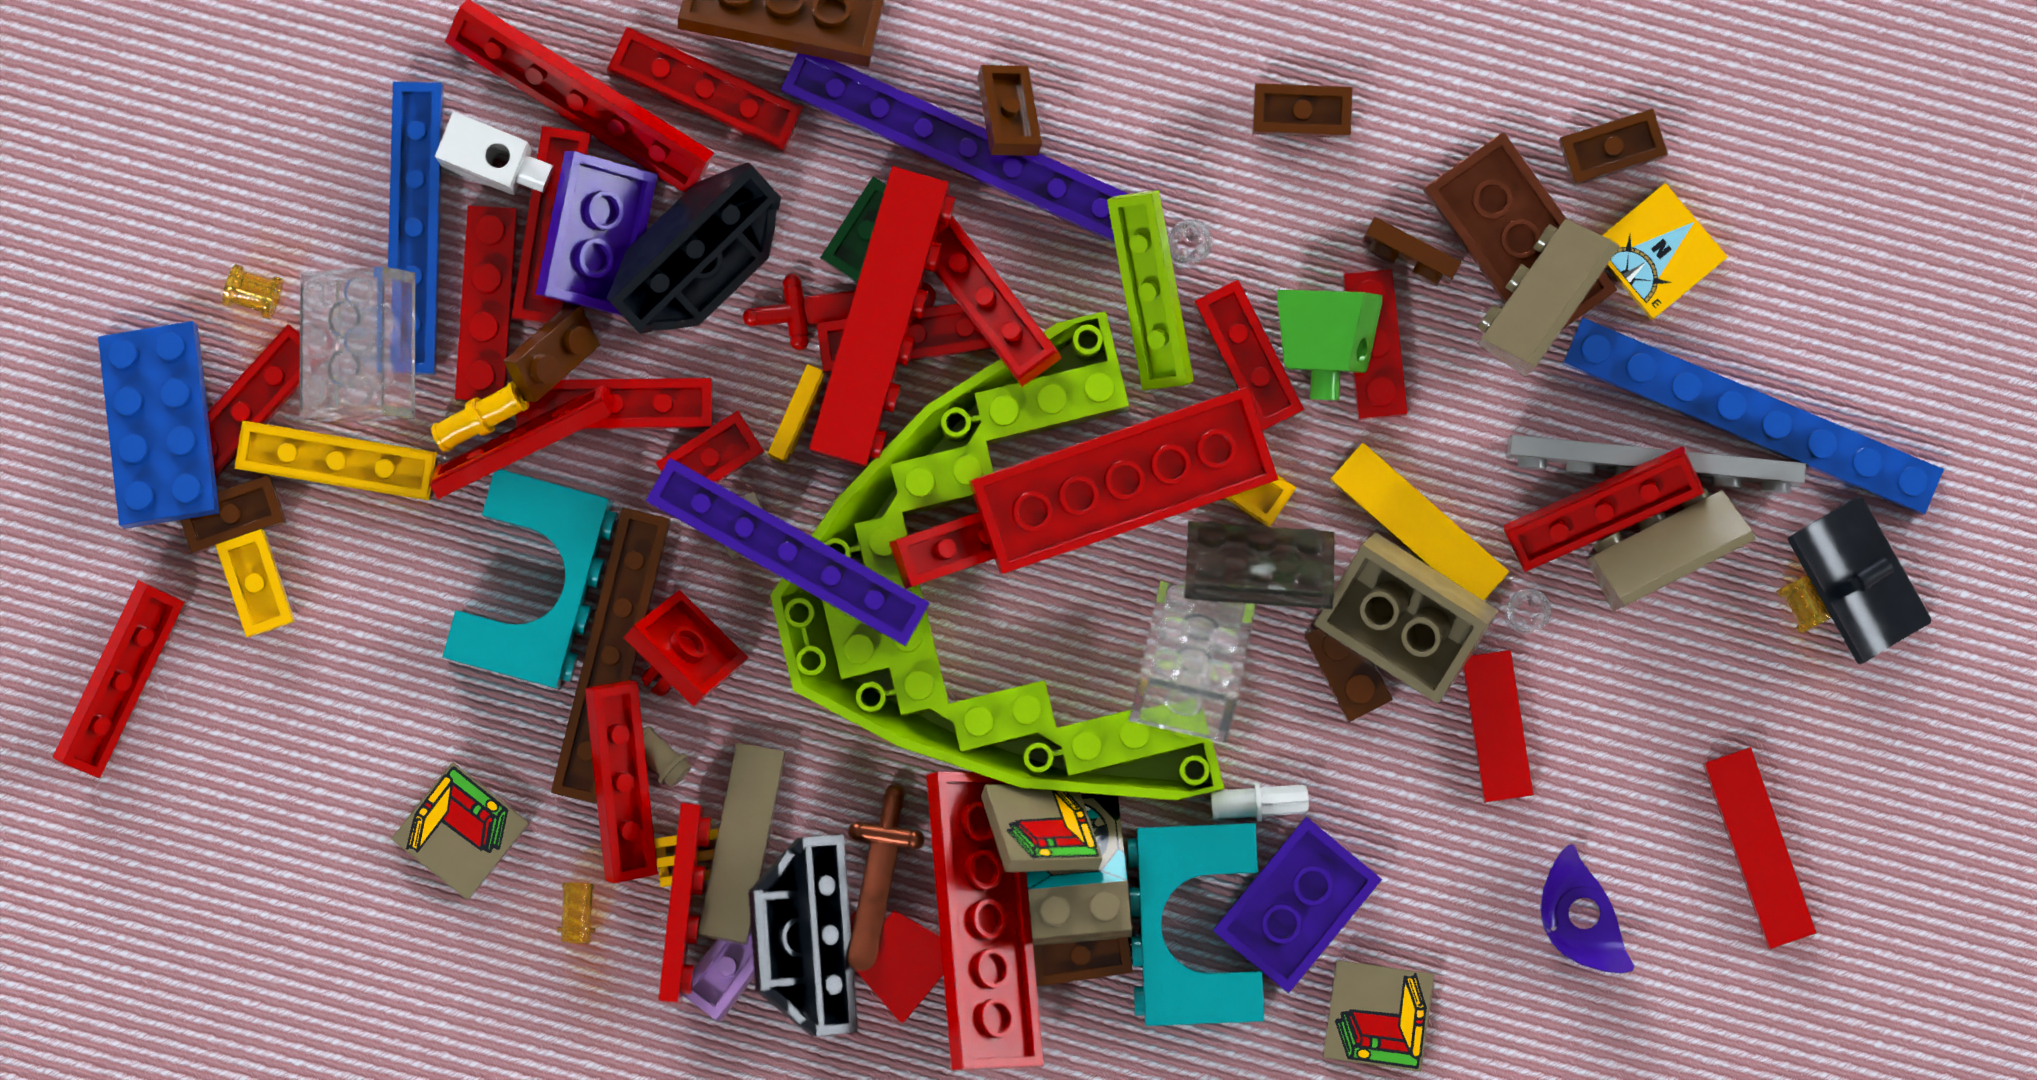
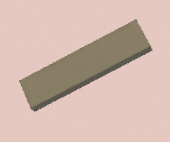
M736 743L698 930L699 937L748 945L751 931L748 891L762 876L786 755L785 751Z

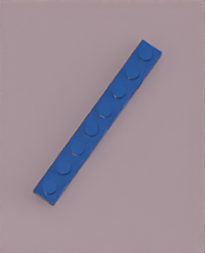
M1585 318L1580 320L1562 365L1798 463H1806V467L1920 515L1926 514L1944 470Z

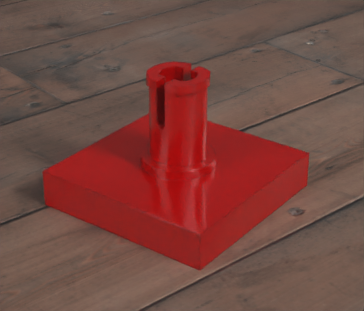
M680 589L636 623L623 637L651 665L642 675L644 685L648 687L655 678L658 679L662 676L650 691L657 696H665L673 686L693 707L739 670L749 658Z

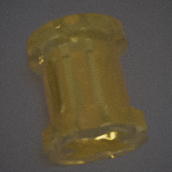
M235 264L228 275L224 287L222 305L230 308L233 304L261 312L262 318L270 320L280 300L283 279L276 276L271 280L244 272L243 266Z
M1808 575L1776 591L1779 597H1785L1798 621L1796 629L1799 634L1831 619Z

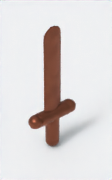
M898 784L888 786L885 791L879 824L856 821L848 828V834L851 839L870 843L847 954L849 965L858 971L870 969L877 959L899 847L919 849L925 843V836L921 831L898 827L905 795L904 789Z

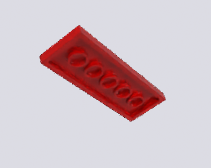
M1248 387L968 482L1000 574H1004L1279 479Z
M934 772L927 774L951 1070L1017 1069L1044 1066L1027 872H1005L981 798L985 785L1008 783L975 772Z

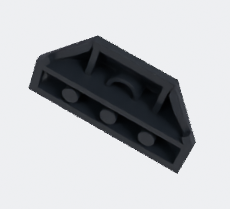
M749 162L696 182L625 251L606 299L640 334L652 332V330H671L699 326L769 259L775 231L776 210H779L781 197Z
M844 835L800 837L787 848L748 891L755 991L810 1036L857 1033L858 1021L854 969L847 960L851 940Z

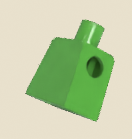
M1277 291L1284 364L1287 369L1311 371L1310 399L1339 401L1341 372L1365 373L1367 371L1383 295L1341 291Z

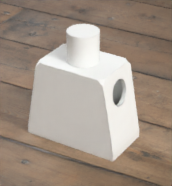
M454 111L435 155V158L444 170L515 195L519 184L544 193L554 169L553 165L530 157L532 149L527 141ZM505 154L510 156L508 163L504 167L497 168L492 166L494 159L498 155Z

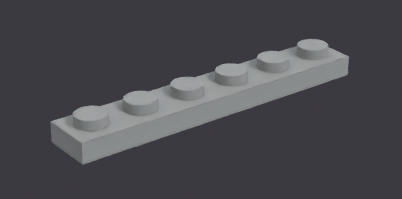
M1511 435L1507 442L1506 458L1518 459L1517 467L1523 469L1546 470L1547 462L1566 464L1567 473L1595 475L1596 467L1615 469L1616 476L1672 450ZM1687 452L1698 477L1713 478V487L1742 489V481L1761 483L1762 492L1790 494L1791 486L1798 487L1805 483L1806 463Z

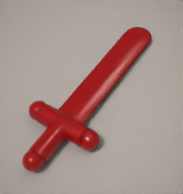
M791 273L786 275L782 282L785 304L748 308L742 316L743 322L749 327L787 323L791 347L795 350H804L809 344L807 325L847 319L855 290L803 296L801 278ZM923 282L921 289L929 291L925 308L932 307L936 300L935 291L932 286Z

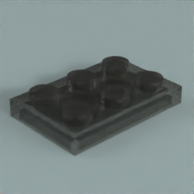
M1188 521L1184 599L1332 609L1334 598V532L1318 531L1316 529L1276 528L1265 525L1248 526Z

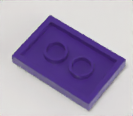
M565 151L535 295L573 305H580L581 307L616 316H623L606 298L625 251L647 229L658 174L576 151Z
M1305 817L1212 931L1289 994L1382 879L1309 818Z

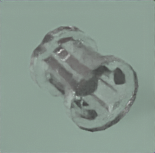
M1184 220L1177 223L1167 235L1172 263L1179 270H1189L1197 266L1209 254L1212 247V236L1209 229L1202 222L1196 220ZM1183 234H1185L1187 241H1195L1197 247L1190 255L1186 248L1178 249L1176 243L1183 237Z
M1523 589L1516 592L1503 607V618L1506 625L1516 633L1529 635L1542 629L1548 623L1551 616V605L1548 598L1536 589ZM1522 599H1527L1529 606L1538 607L1539 614L1531 618V625L1526 624L1524 617H1516L1515 609L1522 606Z

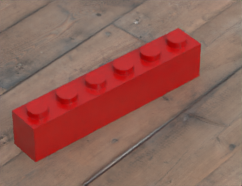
M891 167L809 447L812 453L863 468L870 464L871 458H880L887 438V432L880 430L885 411L894 413L901 390V385L893 383L899 364L908 365L915 338L907 336L912 317L921 319L929 291L921 289L926 270L935 272L939 261L942 244L935 242L940 223L949 225L956 197L948 195L950 190L949 182L898 167Z

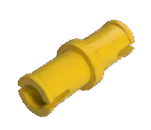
M511 382L506 387L482 400L478 397L465 403V409L439 423L432 424V436L438 447L442 451L448 452L453 447L478 434L486 436L494 432L496 424L529 409V401L523 400L515 383Z

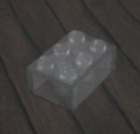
M383 266L300 272L299 419L328 423L415 419V272Z
M1160 581L1129 721L1226 743L1237 703L1256 602L1195 589L1186 585Z

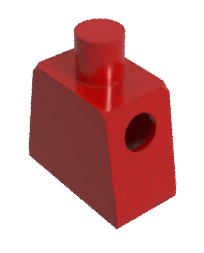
M894 910L883 924L875 964L868 970H856V972L902 1024L943 976L940 935ZM856 911L850 917L851 935Z

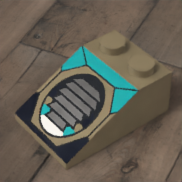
M1092 793L1081 794L1103 857L1098 869L1027 871L1033 946L1132 937L1118 796Z

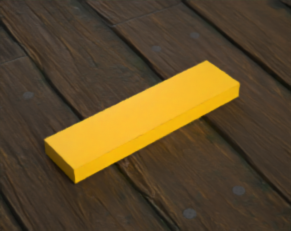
M242 420L234 469L430 501V482L435 470L437 452Z
M1363 442L1330 478L1332 483L1418 559L1483 601L1509 573L1503 565Z

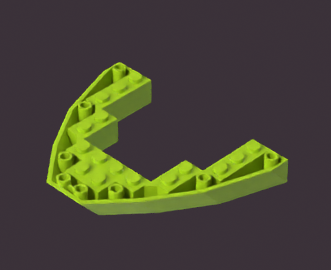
M1106 311L1058 322L1045 330L1044 334L1058 350L1062 359L1023 387L1002 360L999 359L927 404L881 452L880 458H875L840 494L811 537L904 588L889 545L891 541L908 536L903 516L974 499L968 481L993 473L987 446L1128 412L1129 403ZM781 578L770 594L793 691L898 747L1020 788L1180 800L1224 789L1201 692L1057 728L1045 680L949 703L927 610L905 647L784 578ZM920 584L906 589L924 599Z

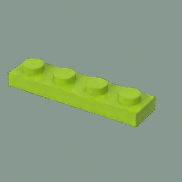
M1159 190L1113 196L1107 199L1142 390L1188 385L1194 381Z

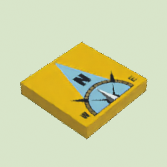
M1666 183L1602 235L1620 246L1606 268L1651 321L1728 258Z

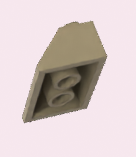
M1567 218L1558 229L1549 224L1533 247L1540 252L1533 265L1529 269L1521 264L1505 286L1507 290L1512 292L1505 305L1501 309L1493 304L1477 326L1479 330L1484 332L1477 344L1526 377L1540 362L1620 246L1612 240Z
M1704 488V494L1681 503L1684 510L1668 518L1663 511L1638 522L1637 525L1641 532L1625 540L1617 532L1593 545L1597 554L1586 561L1613 612L1756 539L1752 529L1723 490L1710 496L1707 488Z
M1375 532L1361 545L1314 625L1439 704L1476 650L1499 610Z

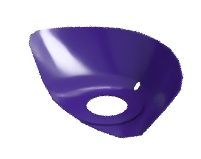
M1569 844L1559 853L1553 863L1543 888L1540 907L1543 927L1551 943L1564 956L1578 964L1603 972H1631L1635 966L1625 950L1613 906L1599 882L1581 861L1575 845ZM1590 898L1598 905L1600 917L1592 928L1580 929L1570 921L1569 908L1575 900ZM1552 927H1557L1556 930L1551 931Z

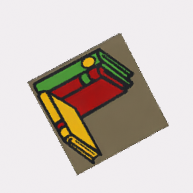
M452 762L391 839L465 899L470 900L529 826L530 822L455 762Z
M1011 784L985 785L981 798L1005 872L1092 870L1099 868L1103 857L1081 793L1020 788Z
M1336 960L1323 1058L1421 1072L1434 974Z

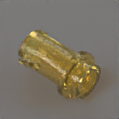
M562 883V927H557L556 930L557 933H561V943L590 944L591 934H596V928H591L592 890L594 889V884Z

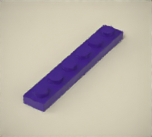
M669 458L646 499L647 503L905 647L930 605V602L672 458Z

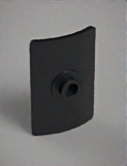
M1858 496L1788 537L1789 544L1858 664L1861 665L1869 661L1882 651L1931 623V616L1864 498Z

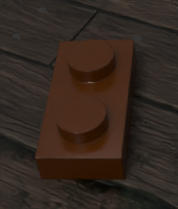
M981 65L977 79L990 155L1038 156L1042 141L1029 67Z
M1255 83L1253 135L1350 138L1352 87Z
M1653 108L1572 133L1559 139L1573 186L1656 161L1668 155Z
M1374 217L1363 238L1365 242L1371 244L1368 249L1370 253L1392 264L1398 258L1414 266L1411 273L1422 281L1434 286H1438L1440 281L1449 285L1461 264V261L1377 217Z
M568 304L503 362L523 400L537 402L600 346V343L581 306Z
M270 475L217 492L220 514L180 520L192 554L214 548L216 544L260 529L266 530L287 522Z
M1320 628L1303 636L1348 723L1393 700L1373 662Z
M1128 937L1033 946L1037 987L1133 973Z

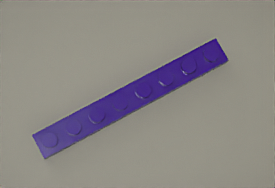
M797 53L782 85V93L1115 243L1107 199L1128 193L1040 153L1038 156L990 155L985 128L835 60Z

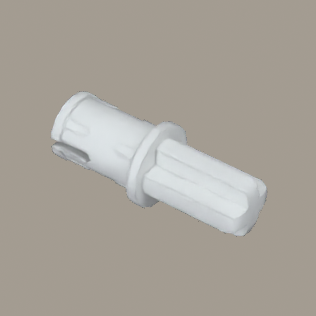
M1254 783V788L1211 792L1213 821H1218L1220 819L1256 817L1257 822L1262 821V816L1304 814L1309 809L1308 790L1305 785L1260 788L1259 783Z

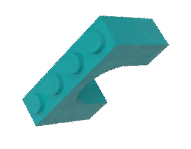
M501 469L495 471L482 516L490 520L531 530L549 538L559 550L564 562V588L559 600L547 614L525 624H506L455 610L442 658L561 690L563 680L571 682L578 661V654L571 652L576 633L585 634L592 607L584 605L589 586L598 587L603 572L605 560L597 558L602 539L611 540L616 525L618 513L610 511L613 502L605 497Z
M1256 823L1136 828L1137 838H1127L1128 867L1138 868L1139 887L1129 888L1131 917H1140L1141 937H1132L1133 967L1142 966L1143 986H1134L1135 1016H1144L1145 1026L1264 1021L1262 971L1203 973L1191 970L1172 956L1163 939L1161 928L1162 913L1168 898L1185 881L1201 875L1258 873Z

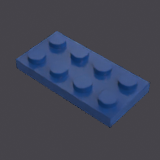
M194 321L98 336L119 526L123 529L220 514L198 325Z

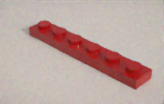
M466 0L459 7L444 43L586 132L591 133V135L645 169L658 174V177L682 192L686 193L696 182L702 180L714 152L475 2Z

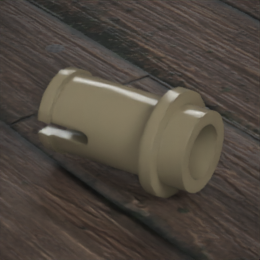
M648 726L643 730L646 764L660 776L657 781L661 785L667 783L673 788L692 768L686 761L688 756L685 753L679 755L653 731L654 729L651 726Z

